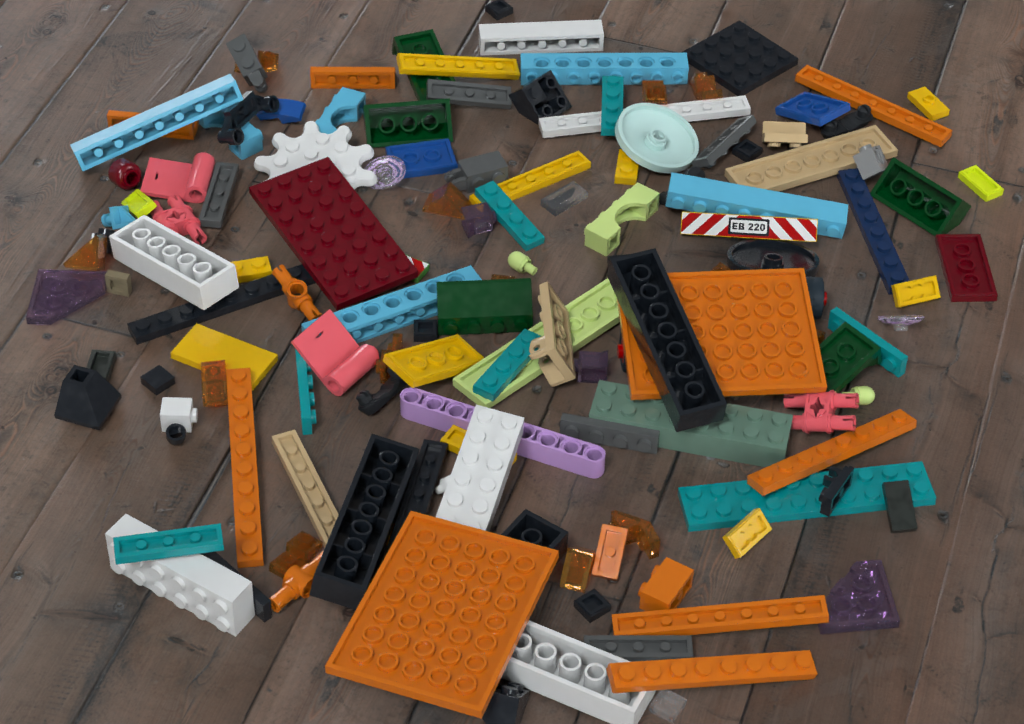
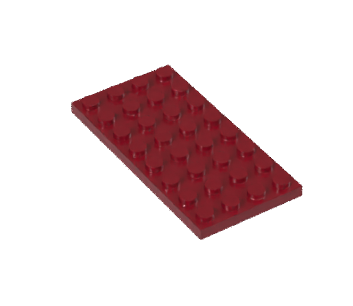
M329 157L249 187V194L337 311L418 278V270Z

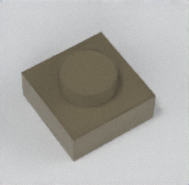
M108 269L105 274L107 293L129 297L132 293L130 274Z

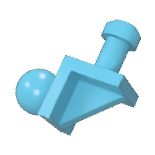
M128 205L109 207L110 213L103 214L101 217L103 226H112L113 230L121 229L136 220L129 213Z

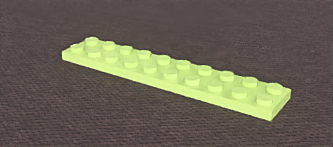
M608 278L565 306L569 312L573 353L620 322L617 297ZM542 321L528 329L538 335H544ZM513 339L454 377L453 386L477 405L491 408L543 372L538 364L539 358L531 359L494 402L473 392L475 382L515 340Z

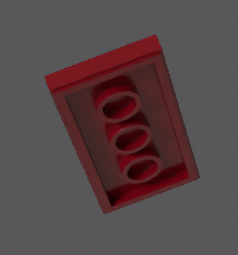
M937 234L935 236V244L950 301H997L998 294L981 234Z

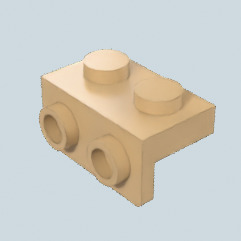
M764 121L762 125V143H768L767 147H780L781 143L789 144L790 148L801 147L802 144L808 143L806 123Z

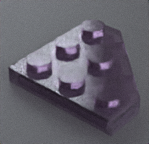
M38 269L26 315L27 324L51 325L103 296L107 289L105 281L107 271Z
M881 559L857 561L850 567L847 575L835 584L830 590V594L825 598L829 613V623H818L820 634L899 628L900 618Z

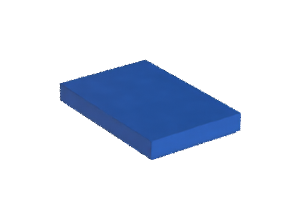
M806 91L775 107L776 115L820 127L851 110L850 103Z
M449 138L385 147L387 158L403 163L405 171L401 179L443 174L458 168ZM389 161L388 163L394 165L399 174L396 179H398L402 171L399 169V166ZM390 169V170H391V173H392V177L394 178V176H395L394 171H392V169Z

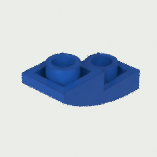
M278 99L279 109L277 112L266 113L259 111L256 114L260 121L279 118L282 124L299 122L302 119L306 104L290 99Z

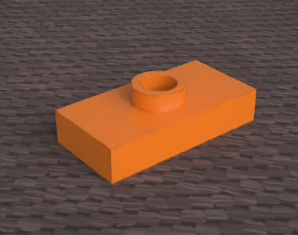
M602 524L592 576L618 581L629 531L627 528Z

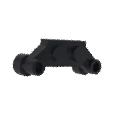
M246 91L242 95L244 100L231 105L223 112L222 131H219L217 135L219 143H228L229 145L242 144L244 133L241 128L259 111L266 113L277 112L279 109L278 98L275 95L262 97L255 95L254 91Z

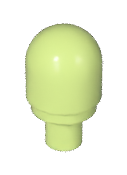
M514 251L508 256L509 266L517 272H528L532 276L536 274L538 268L532 265L531 259L522 252Z
M855 386L851 388L850 392H842L858 393L859 403L856 404L859 406L869 405L875 399V392L869 386Z

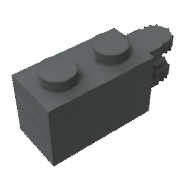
M242 34L227 42L226 45L248 85H253L259 93H265L268 90L265 78L268 76L246 35Z
M494 151L459 160L458 168L447 171L444 179L447 183H450L449 187L452 191L465 190L468 194L475 192V188L488 182L494 181L498 184L508 180V165L500 152Z

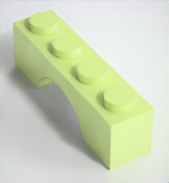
M638 182L631 189H627L623 196L615 200L606 211L601 212L597 219L586 226L584 230L585 246L607 257L620 245L621 227L619 224L629 220H648L658 211L660 193Z

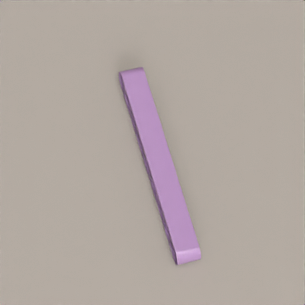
M405 388L400 393V413L403 418L447 432L453 424L467 430L475 406L418 388ZM524 422L523 435L516 452L517 455L588 478H599L604 474L606 453L602 447Z

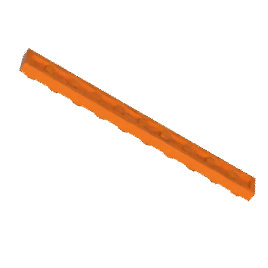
M226 369L237 567L264 566L251 369Z

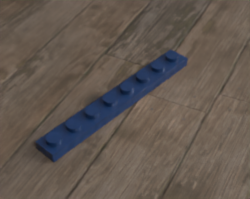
M858 168L839 170L837 174L838 181L887 293L891 295L893 294L891 285L910 280Z

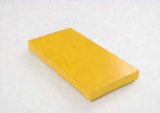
M197 323L170 352L171 359L227 380L226 369L250 368L252 390L256 388L278 361V354Z
M456 334L384 354L383 362L411 388L459 375L484 359V357Z

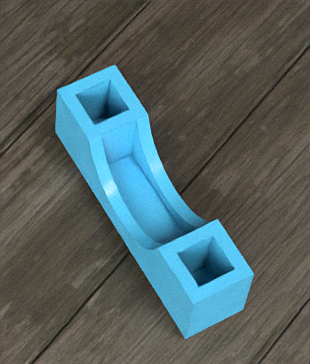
M342 87L333 96L330 105L325 107L322 116L315 121L319 126L320 132L331 134L337 130L336 127L340 124L358 122L363 115V105H366V93Z
M228 107L199 119V124L203 128H222L224 121L223 112ZM249 121L241 128L244 133L243 143L240 145H229V150L241 160L263 150V134L258 128L256 129L250 124Z

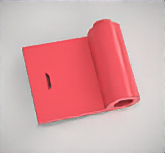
M205 152L196 154L192 164L150 157L140 191L147 196L168 199L173 195L175 200H177L175 194H178L183 202L202 203L205 201L211 182L215 159L212 155Z
M331 309L327 310L291 341V344L335 396H342L380 360L379 352L374 346L368 344L359 346Z

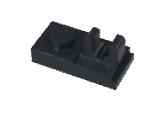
M831 466L829 468V476L824 475L822 484L826 487L823 488L819 496L821 514L829 517L851 486L854 467L845 466L841 470Z

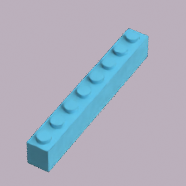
M228 74L72 143L70 146L82 171H85L244 99L236 80L231 74Z
M671 172L665 207L692 212L818 219V235L839 239L843 237L848 215V204Z

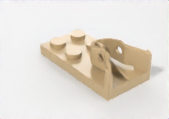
M547 281L539 285L540 295H538V301L542 308L539 315L543 323L544 335L531 341L529 356L532 360L539 358L538 364L550 386L555 387L575 379L576 374L569 312Z

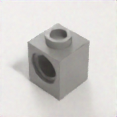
M871 144L865 145L858 149L860 153L853 156L863 180L883 173L888 166L880 145L873 147Z

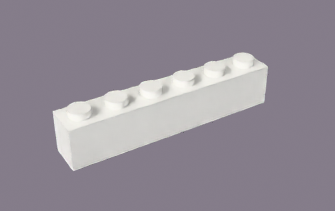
M601 20L479 24L480 56L603 51L604 32Z

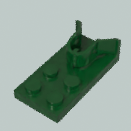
M433 29L395 36L393 38L392 55L397 56L398 53L444 55ZM407 74L418 101L426 100V83L428 79L455 81L454 77Z
M847 322L840 325L819 345L827 383L826 392L834 390L837 393L840 392L864 368L875 364L879 366L882 361L881 347Z

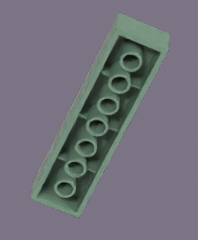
M603 380L598 382L589 412V418L659 430L658 448L761 467H768L786 458L793 415L727 403L722 421L676 432L662 399L631 400L629 385Z

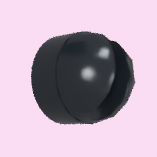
M177 423L169 425L166 429L167 441L174 446L182 444L186 438L184 426Z

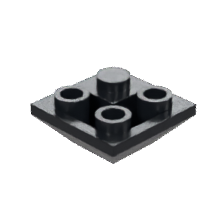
M551 70L509 94L518 113L537 125L539 118L559 116L572 107Z
M74 365L62 382L54 416L56 419L100 430L122 398L121 393L96 370Z
M507 682V685L498 684L482 717L485 724H520L530 696V690L523 689L524 685L516 682Z

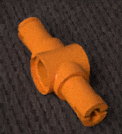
M283 264L279 265V269L277 267L273 269L272 275L281 284L282 291L286 294L287 303L291 308L301 311L309 321L323 315L312 303L313 299L308 294L307 285L304 281L293 278Z
M323 551L309 564H304L302 567L293 565L287 570L283 578L282 588L269 598L271 600V609L274 612L278 613L292 599L296 600L300 596L303 598L310 597L314 573Z

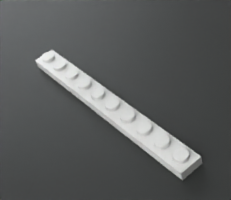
M745 95L662 104V106L681 115L687 122L750 115L751 107ZM601 111L539 118L538 125L542 138L601 132Z

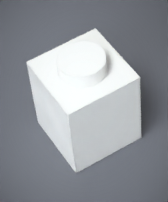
M163 397L160 410L162 432H166L169 425L177 423L184 426L186 433H192L193 423H197L198 409L193 408V399Z

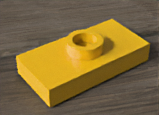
M926 87L908 92L907 99L929 120L934 121L949 116L950 109Z
M936 275L891 285L896 308L941 298Z
M756 508L722 538L734 558L737 559L745 555L772 528L761 509Z

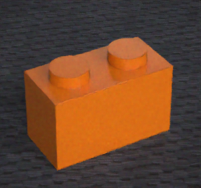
M666 557L661 565L657 564L654 567L649 581L642 583L638 591V596L640 597L639 608L644 611L676 609L692 587L694 569Z

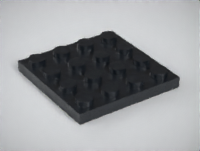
M740 20L682 51V53H687L688 64L736 96H744L798 65V57Z

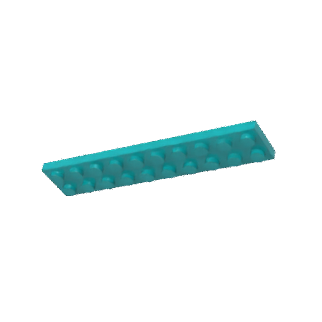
M922 461L854 468L851 486L830 516L886 510L882 490L883 482L908 480L913 507L935 505L937 498ZM829 471L816 472L764 496L748 485L747 480L678 487V498L688 532L734 527L756 508L761 509L768 523L828 517L820 513L821 502L819 501V496L823 488L826 487L822 483L824 475L829 476Z

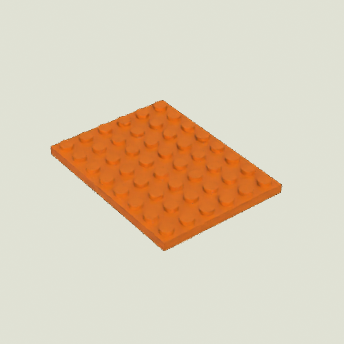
M804 268L667 273L723 396L826 392L827 383ZM617 299L630 399H661Z
M410 511L325 665L326 673L482 719L559 558V550Z

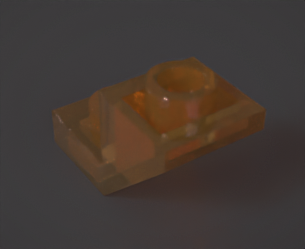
M707 72L695 74V77L689 80L697 101L723 97L722 89H716L714 75L708 76Z
M642 80L643 103L667 104L666 85L663 84V80Z
M617 510L611 511V521L608 525L629 530L626 545L638 542L640 550L645 551L649 560L659 557L660 538L650 521Z

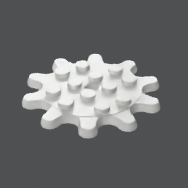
M308 121L304 125L303 134L299 137L290 138L284 133H276L273 136L272 144L278 151L271 156H258L254 161V168L257 171L267 173L269 175L267 180L329 157L354 190L359 186H373L377 182V176L373 171L361 168L363 162L370 160L374 156L373 148L368 144L361 146L349 145L348 142L352 137V131L345 125L340 126L331 134L320 132L319 126L314 121Z

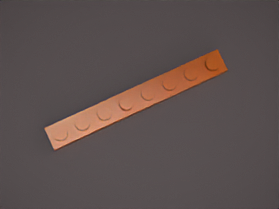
M809 65L802 68L795 76V81L805 87H809L833 99L848 102L855 109L866 104L871 107L870 112L876 119L928 141L933 145L942 147L952 136L953 130Z
M898 409L857 427L855 431L845 432L747 475V484L762 496L767 495L916 428L917 420L903 410Z
M825 595L611 614L613 635H698L829 623Z
M810 650L609 663L606 668L612 693L814 679L818 674Z

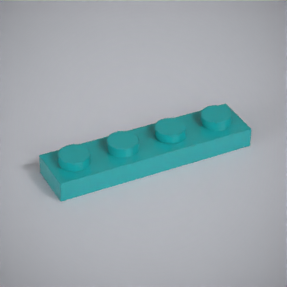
M614 75L602 76L601 136H615V125L623 111L624 77Z
M494 181L475 188L474 195L525 251L544 243L545 237Z
M838 307L830 311L828 329L834 332L840 325L847 322L881 347L882 361L880 365L898 378L905 374L908 360L907 355Z
M524 329L475 382L473 392L494 402L531 360L529 356L530 343L533 339L541 337V335Z
M295 349L302 434L311 435L312 424H317L316 409L311 410L310 408L315 406L314 392H309V389H313L312 374L307 375V372H312V369Z
M221 523L113 537L116 565L224 550Z

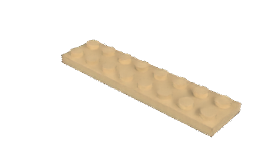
M876 125L726 168L724 176L730 183L780 192L837 175L839 170L857 168L853 156L860 153L858 149L865 145L871 144L872 147L880 145L886 160L897 157L898 149Z

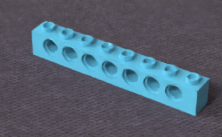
M520 53L521 85H525L551 70L559 85H601L602 76L612 75L624 77L623 85H685L688 82L689 65L687 53Z
M470 265L334 312V315L353 339L360 343L414 324V320H425L437 316L436 282L482 279ZM318 318L302 323V332Z

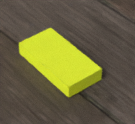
M977 165L959 171L958 178L985 202L1003 195L1004 189Z
M139 189L132 192L121 203L123 206L128 205L129 212L137 219L143 215H148L157 207L155 202Z

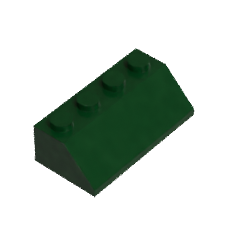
M450 98L363 105L366 143L372 148L449 138L450 142H453Z
M894 157L870 192L872 197L934 236L937 234H947L960 225L971 208L970 204Z
M531 278L436 282L438 336L522 332L524 329L528 330L533 326Z

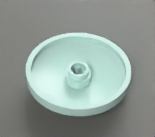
M637 103L628 106L622 111L615 125L617 142L625 154L637 164L655 172H681L690 167L699 151L698 137L692 126L681 115L662 105Z

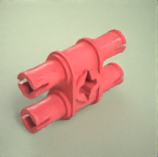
M175 194L177 200H175L173 195L168 198L167 203L171 209L163 210L160 203L154 200L157 207L150 212L153 220L182 236L189 234L193 242L198 245L200 243L197 239H199L201 244L206 242L207 235L200 227V220L195 217L192 208L184 204L180 195Z
M834 390L823 393L784 394V397H787L783 398L785 408H805L802 415H793L791 430H802L806 434L810 432H826L831 434L834 430H856V427L853 426L856 425L855 415H835V411L837 408L858 409L859 405L856 404L859 403L858 393H837Z

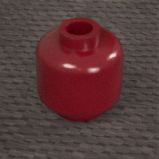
M117 159L111 164L108 171L110 181L124 190L135 188L141 180L139 166L128 159Z

